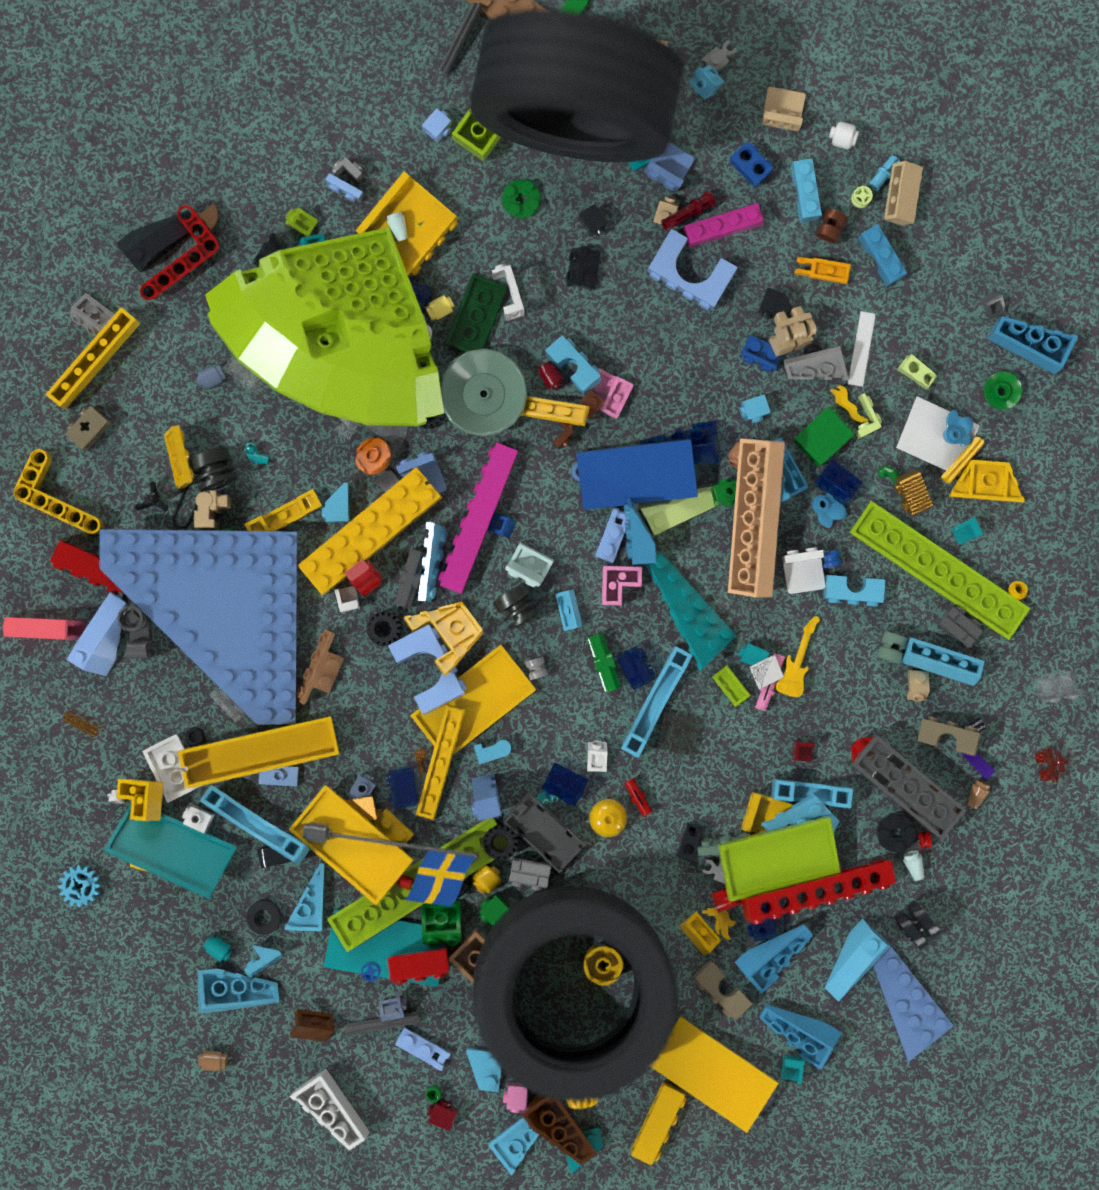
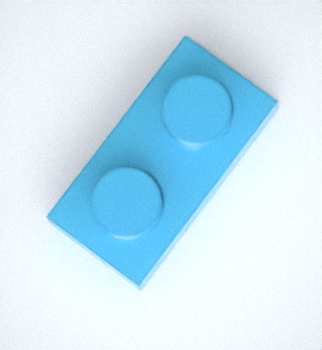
M574 589L555 594L564 631L583 627Z

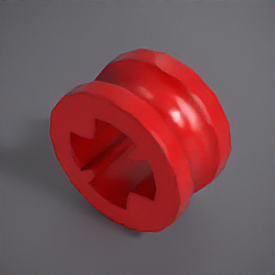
M926 831L925 834L919 832L920 849H924V847L930 849L932 847L930 832Z

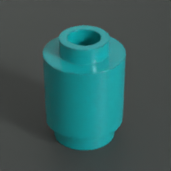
M211 935L203 945V948L206 949L205 952L219 962L222 960L227 961L233 952L230 950L232 946L218 936Z

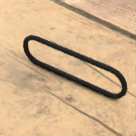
M188 486L184 488L172 517L173 524L181 529L189 526L194 516V511L197 508L195 503L187 524L180 526L176 523L175 517Z

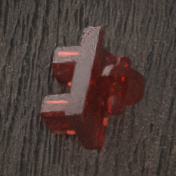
M1047 746L1044 750L1038 751L1034 755L1037 764L1043 762L1048 764V769L1039 770L1041 781L1052 780V783H1055L1059 780L1056 766L1059 767L1060 772H1065L1064 764H1068L1069 760L1062 759L1060 752L1055 754V761L1052 747Z

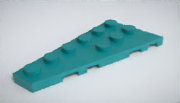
M658 551L656 553V563H648L645 566L654 584L658 585L662 592L661 597L664 602H667L670 608L669 613L682 638L686 639L690 647L688 650L691 656L694 655L698 663L696 666L701 671L736 635L666 557Z

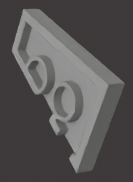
M840 346L784 360L788 379L812 380L814 377H821L824 380H832V378L849 380Z

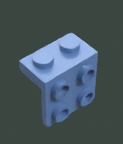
M669 142L667 150L663 154L651 158L643 172L649 178L663 183L667 189L677 191L684 182L683 179L694 158Z
M428 451L417 455V459L411 460L408 458L400 461V465L396 466L398 474L402 478L417 467L430 481L426 485L432 484L439 493L447 489L433 453L429 454Z

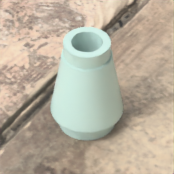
M400 211L387 216V223L397 241L408 238L405 215L403 216Z
M917 850L905 853L903 862L913 879L918 881L925 878L922 855Z

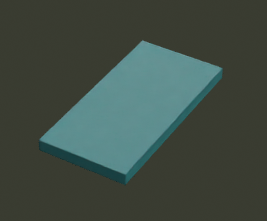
M130 803L105 846L104 852L210 900L236 851V846L188 827L183 822L161 813L160 821L131 820Z
M334 909L333 915L339 912L340 910ZM398 920L347 952L331 927L324 967L361 974L362 967L368 962H373L380 968L379 977L390 979L387 960L389 956L445 948L446 943H438L436 947H429L427 944L423 945L422 924ZM371 965V968L377 969V967ZM368 966L363 969V972H367ZM374 972L373 976H378V972ZM434 975L427 976V979L424 981L415 982V979L412 978L408 979V982L438 987L440 978L434 979Z

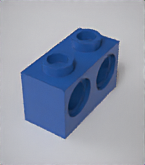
M748 141L729 159V162L754 189L773 170L770 160L766 157L763 158L759 154L758 148L752 143L749 144ZM747 153L751 159L743 160L741 154ZM760 167L763 169L764 173L757 174L755 173L754 168Z

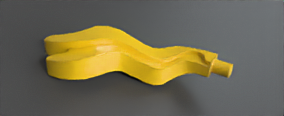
M838 385L839 391L836 389L830 390L835 396L836 404L847 410L852 420L861 423L868 422L867 418L858 414L857 407L848 401V393L845 387Z

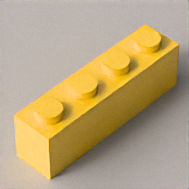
M665 1081L662 1082L631 1147V1156L651 1166L654 1160L658 1161L661 1155L662 1143L666 1144L669 1138V1128L671 1125L674 1126L678 1119V1115H676L678 1109H682L686 1102L683 1090Z

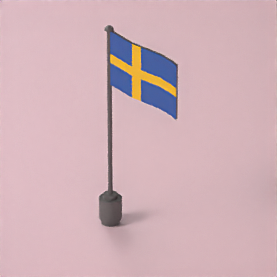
M305 823L303 828V838L311 842L326 844L327 840H331V837H339L428 850L419 867L413 888L405 898L408 901L451 907L459 895L467 870L474 858H479L478 852L469 853L332 833L329 824Z

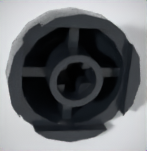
M272 232L270 234L268 242L263 244L256 255L255 261L252 263L256 267H259L260 259L279 250L287 249L285 241L276 233Z

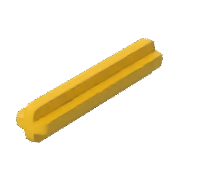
M975 437L941 477L944 482L951 483L981 449L985 442L980 437Z

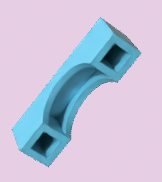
M773 779L772 799L800 802L813 794L824 805L851 808L853 789L850 787Z

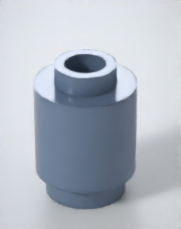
M212 365L197 372L198 377H196L200 388L204 387L206 390L222 383V380L226 379L220 365Z

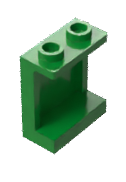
M827 407L793 439L797 446L817 467L825 463L854 435L852 432L853 428L847 422L843 423L839 419L840 415L834 408L830 409Z

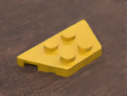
M970 460L949 494V497L1005 502L1024 503L1025 500L1019 491L1018 482L1013 476L1010 463Z

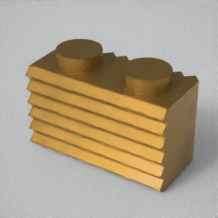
M913 469L895 478L896 485H894V489L897 495L902 497L903 501L900 504L905 513L907 512L914 516L933 507L923 477L919 471Z

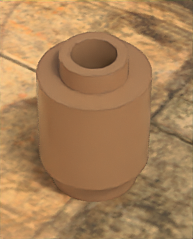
M204 1050L203 1054L199 1055L198 1066H201L202 1070L207 1071L226 1070L228 1055L223 1054L221 1051Z

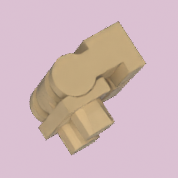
M801 306L791 310L792 318L788 319L784 311L777 313L774 317L776 323L774 332L776 336H772L769 342L776 357L791 353L793 350L804 349L813 341L812 335L816 334L815 323L811 319L810 312L805 313Z
M210 491V494L207 492L199 493L196 496L198 511H194V528L200 531L219 530L220 523L215 521V514H221V509H231V497L221 495L217 491Z

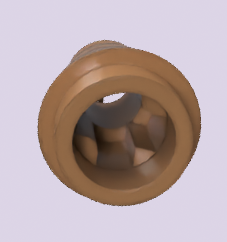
M977 779L972 784L967 805L978 809L991 792L989 790L991 786Z

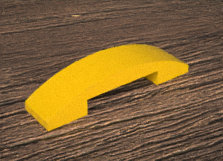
M314 489L289 503L245 523L248 531H278L322 507Z

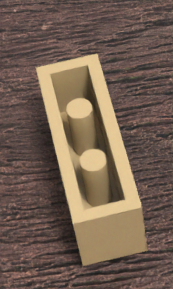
M907 161L893 163L884 220L898 225L914 223L923 167Z

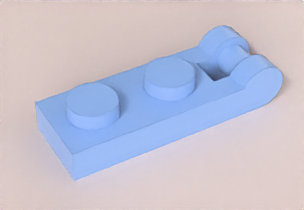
M614 506L595 555V557L611 563L614 562L624 536L625 523H628L624 512L620 511L618 507ZM616 517L623 520L622 525L615 523Z
M404 1027L395 1043L396 1046L440 1071L445 1066V1060L449 1059L451 1055L450 1051L407 1027ZM435 1052L440 1054L437 1060L432 1057Z

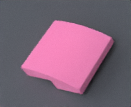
M598 368L601 372L602 381L591 390L605 401L598 411L617 419L634 385Z

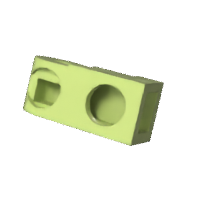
M912 354L906 356L897 369L924 389H928L937 377L932 370Z

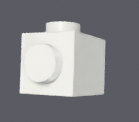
M192 805L190 808L187 807L182 818L185 819L183 824L206 833L215 814Z

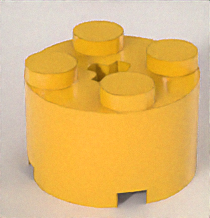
M598 943L586 951L584 971L592 982L606 986L614 983L619 978L623 969V962L619 951L613 945ZM604 960L606 963L605 968L599 965L600 961Z

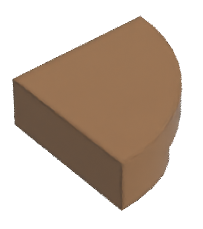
M213 203L199 214L211 231L215 229L218 221V210Z

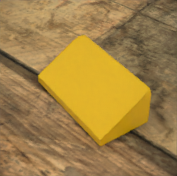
M697 911L679 926L703 955L709 954L722 941Z

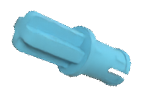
M892 155L883 167H879V172L869 182V186L872 189L878 191L883 183L891 178L893 163L900 162L898 157Z

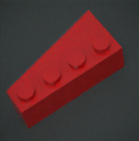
M63 539L59 540L50 560L53 563L52 567L61 571L64 568L70 570V575L79 579L82 576L89 579L90 584L97 587L100 584L107 587V591L115 595L118 592L123 593L100 569L99 556L90 552L87 553L76 545H69Z

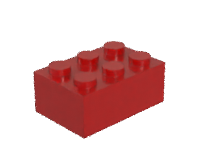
M447 948L401 954L387 958L390 982L395 981V985L407 983L408 979L412 978L415 979V982L424 981L427 979V976L434 975V979L444 978L446 973L450 972Z

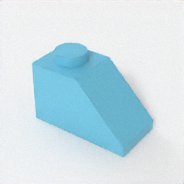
M343 483L325 502V507H322V518L327 523L350 522L349 483Z

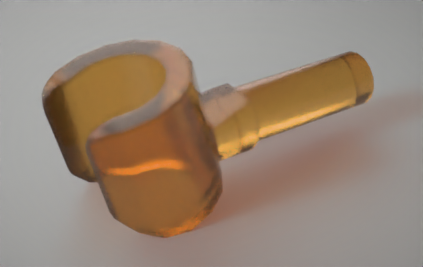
M423 748L416 750L414 753L419 777L424 776L421 760L427 758Z

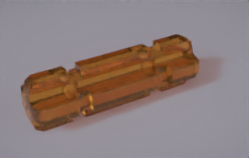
M69 711L63 715L62 720L64 722L71 723V726L82 732H87L91 737L97 735L98 727L90 725L89 722L74 716Z

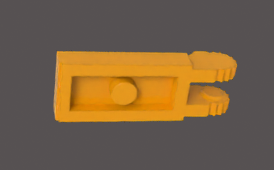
M797 258L799 264L811 265V269H795L796 275L809 276V278L847 285L850 264L818 258Z

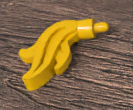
M716 907L702 910V914L716 918V933L720 934L721 932L724 938L730 940L728 926H734L736 921L730 919L727 910L719 913Z

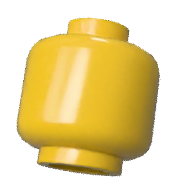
M493 865L490 867L483 866L473 875V886L482 894L492 893L501 882L500 871Z

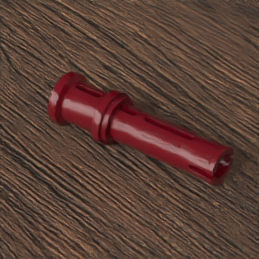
M705 191L699 198H693L689 205L662 219L661 224L663 228L669 231L689 217L700 215L708 207H714L716 205L714 196L709 191Z

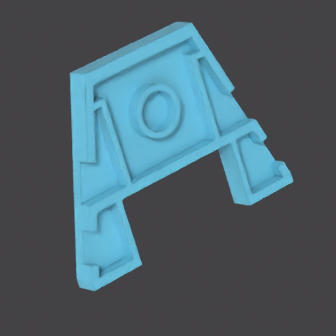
M812 794L794 804L791 809L784 813L780 812L775 815V818L765 821L761 825L767 831L786 827L788 824L795 825L829 816L834 833L839 820Z

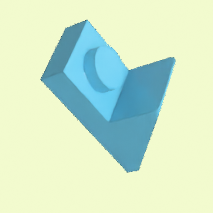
M253 946L260 959L258 961L254 959L246 965L247 968L244 971L249 979L281 959L282 954L280 951Z

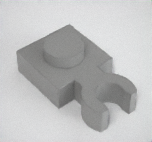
M728 40L723 44L721 50L716 46L702 58V61L706 66L710 65L718 72L729 63L727 56H733L737 49L734 48L732 51H728L726 48L730 44Z
M706 859L705 861L711 864V868L709 870L702 868L703 873H714L713 879L725 884L721 861L717 866L711 859Z

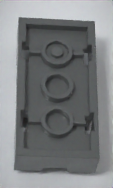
M529 791L503 818V822L524 839L559 873L586 846L579 836ZM538 804L544 809L543 812L537 807ZM517 826L523 831L522 834L516 829ZM567 830H568V831L570 832V834L572 835L571 837H569L568 834L565 833V832H567ZM547 852L552 858L549 859L544 853Z

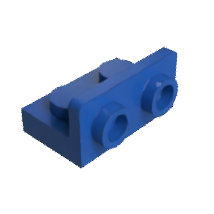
M749 335L740 357L743 358L742 361L750 365H753V363L758 364L761 370L770 373L771 371L775 372L782 355L776 357L771 344Z

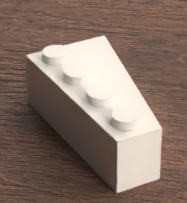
M327 1069L295 1089L290 1095L294 1101L296 1100L303 1106L302 1108L307 1113L310 1112L317 1119L318 1123L330 1130L331 1134L348 1150L363 1142L370 1133Z

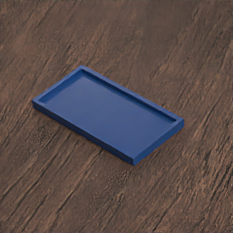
M691 439L576 453L584 510L627 505V498H630L633 504L698 497Z

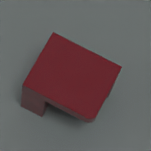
M793 741L792 760L812 762V750L815 747V743Z

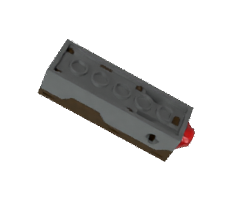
M871 734L869 737L858 738L851 746V759L848 764L936 838L943 840L967 811L878 735Z

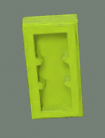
M728 665L712 676L734 707H737L751 696Z

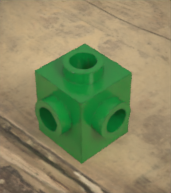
M736 480L718 481L719 484L710 488L715 506L724 505L725 507L735 505Z

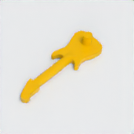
M813 617L803 628L804 634L795 661L792 662L791 655H788L786 670L783 674L784 677L779 679L776 684V690L779 693L796 698L802 695L804 690V674L809 668L807 666L802 669L801 665L811 634L814 633L816 624L819 622V617Z

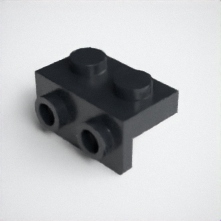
M584 247L572 249L569 255L570 262L566 274V286L595 290L601 252Z

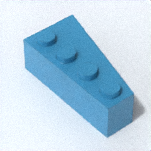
M1002 316L994 324L987 339L1056 374L1063 369L1078 336L1064 334L1058 330L1052 331L1039 325H1029L1026 322Z

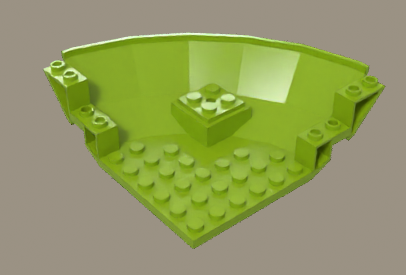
M389 227L279 250L260 259L258 268L244 271L239 269L233 272L205 295L210 308L208 313L210 324L238 362L275 391L319 413L364 425L420 426L426 424V418L444 414L438 370L430 354L431 341L427 325ZM322 341H327L329 344H328V345H322L321 342H322Z

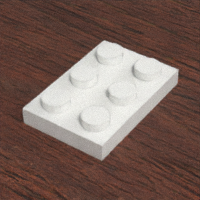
M175 734L142 751L156 780L164 782L163 795L167 803L201 787L185 789L182 772L188 771L187 767L181 768L177 751L186 748L179 734Z

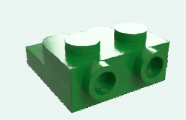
M455 901L451 907L429 903L422 905L423 945L427 944L429 947H436L438 943H446L453 946L458 942H462L460 901Z

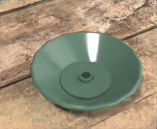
M485 348L467 351L453 360L444 372L440 386L443 409L451 423L465 433L482 437L500 434L514 425L524 411L528 394L525 376L516 362L502 352ZM482 391H486L488 393L487 396L484 398L480 396V393Z

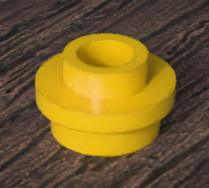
M1014 581L1009 585L1008 591L1010 595L1021 600L1026 597L1028 588L1024 582Z

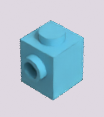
M765 394L743 401L741 403L742 407L739 408L742 418H746L747 422L752 420V423L762 421L763 416L771 413Z

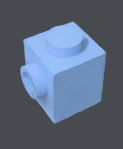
M436 108L422 124V129L438 142L443 136L446 137L451 132V116L444 110L440 111Z

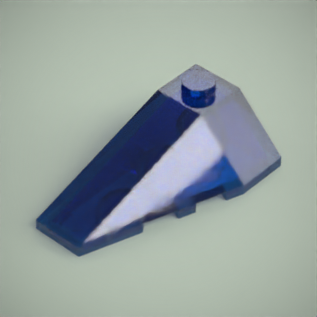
M717 421L692 424V429L682 431L679 428L674 430L675 433L666 437L661 434L640 441V445L691 439L694 464L719 463Z

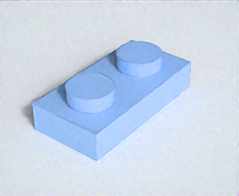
M330 173L325 180L329 185V189L336 193L341 191L346 194L345 197L352 202L357 200L361 203L364 197L361 190Z

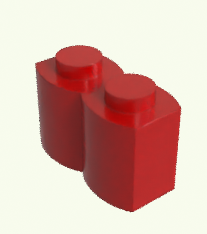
M364 559L345 572L353 586L364 597L383 584L380 580L383 576L370 561L366 562Z

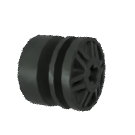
M226 446L207 450L189 459L194 473L203 472L202 475L196 478L197 482H204L198 486L200 491L217 490L238 479L237 473H230L235 470V467L233 465H224L231 460Z
M525 582L493 602L499 613L508 610L509 614L504 618V622L513 618L514 622L508 626L510 630L525 625L537 617L539 612L544 609L542 605L535 609L532 607L539 600L535 598L528 601L527 597L533 591Z

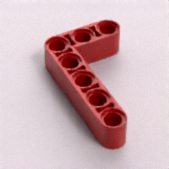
M181 206L177 211V216L198 244L140 287V295L143 299H154L218 250V241L191 206ZM184 208H188L192 212L188 220L181 217V211ZM200 224L203 226L204 231L201 235L193 233L194 225ZM207 240L215 242L216 247L213 251L205 249L204 244ZM193 251L200 254V260L195 263L189 259V255ZM176 263H182L185 266V271L182 274L175 272L174 265ZM165 274L169 277L168 285L160 284V275ZM145 286H151L154 289L153 296L148 297L144 294Z

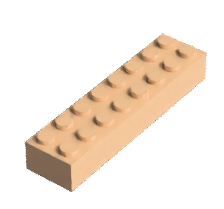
M740 439L728 593L757 598L772 597L785 442Z

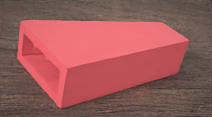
M4 617L3 636L78 640L86 629V621Z

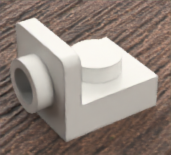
M599 740L588 742L587 771L607 772L606 742Z

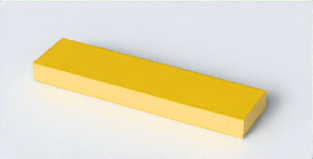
M527 396L524 411L520 416L585 426L590 408L585 405Z

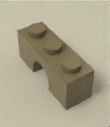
M930 716L928 720L922 719L917 741L939 746L942 736L952 734L957 740L955 751L977 756L982 736L981 733L977 732V728L966 726V729L958 728L959 724L947 721V725L939 723L940 719Z
M711 959L694 975L696 979L695 984L702 991L706 989L710 993L708 997L715 1004L719 1002L724 1007L722 1011L729 1019L733 1017L737 1020L752 1005L751 1000L738 987L727 994L719 991V983L725 977V974Z

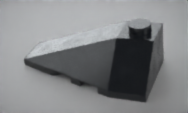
M188 210L181 212V217L188 220L191 217V213ZM176 214L131 231L118 241L117 244L134 267L142 273L190 233ZM199 224L194 225V226H193V231H194L195 229H197L200 225H199Z

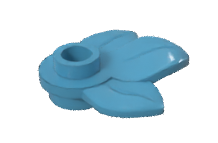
M956 409L952 410L946 418L947 428L943 432V438L945 442L952 445L968 446L973 441L969 434L973 429V420L970 417L960 418Z
M829 491L826 495H818L813 499L812 508L818 513V521L821 525L830 528L833 520H841L847 517V511L841 504L844 494L839 491ZM821 501L824 502L823 508L820 506Z

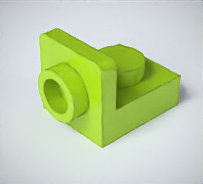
M294 208L287 213L285 224L293 227L303 235L309 236L318 220L302 209Z

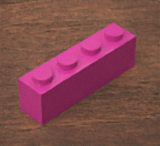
M756 203L685 225L683 232L685 237L688 238V247L692 248L760 227L764 220L759 205Z

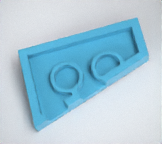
M522 1116L491 1140L488 1146L512 1176L539 1134L532 1131Z

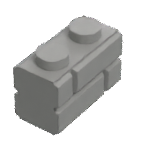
M513 857L509 882H513L512 885L516 887H524L525 884L530 885L533 890L542 891L543 888H547L551 865L549 863Z

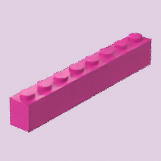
M497 442L495 447L491 446L488 453L490 460L488 464L484 463L481 470L482 480L481 482L477 481L473 491L476 492L474 500L470 499L466 508L469 510L467 518L463 517L460 523L461 533L460 535L456 534L452 545L455 548L453 553L449 552L446 558L447 568L440 573L438 579L441 582L440 586L460 594L463 593L518 454L517 450Z

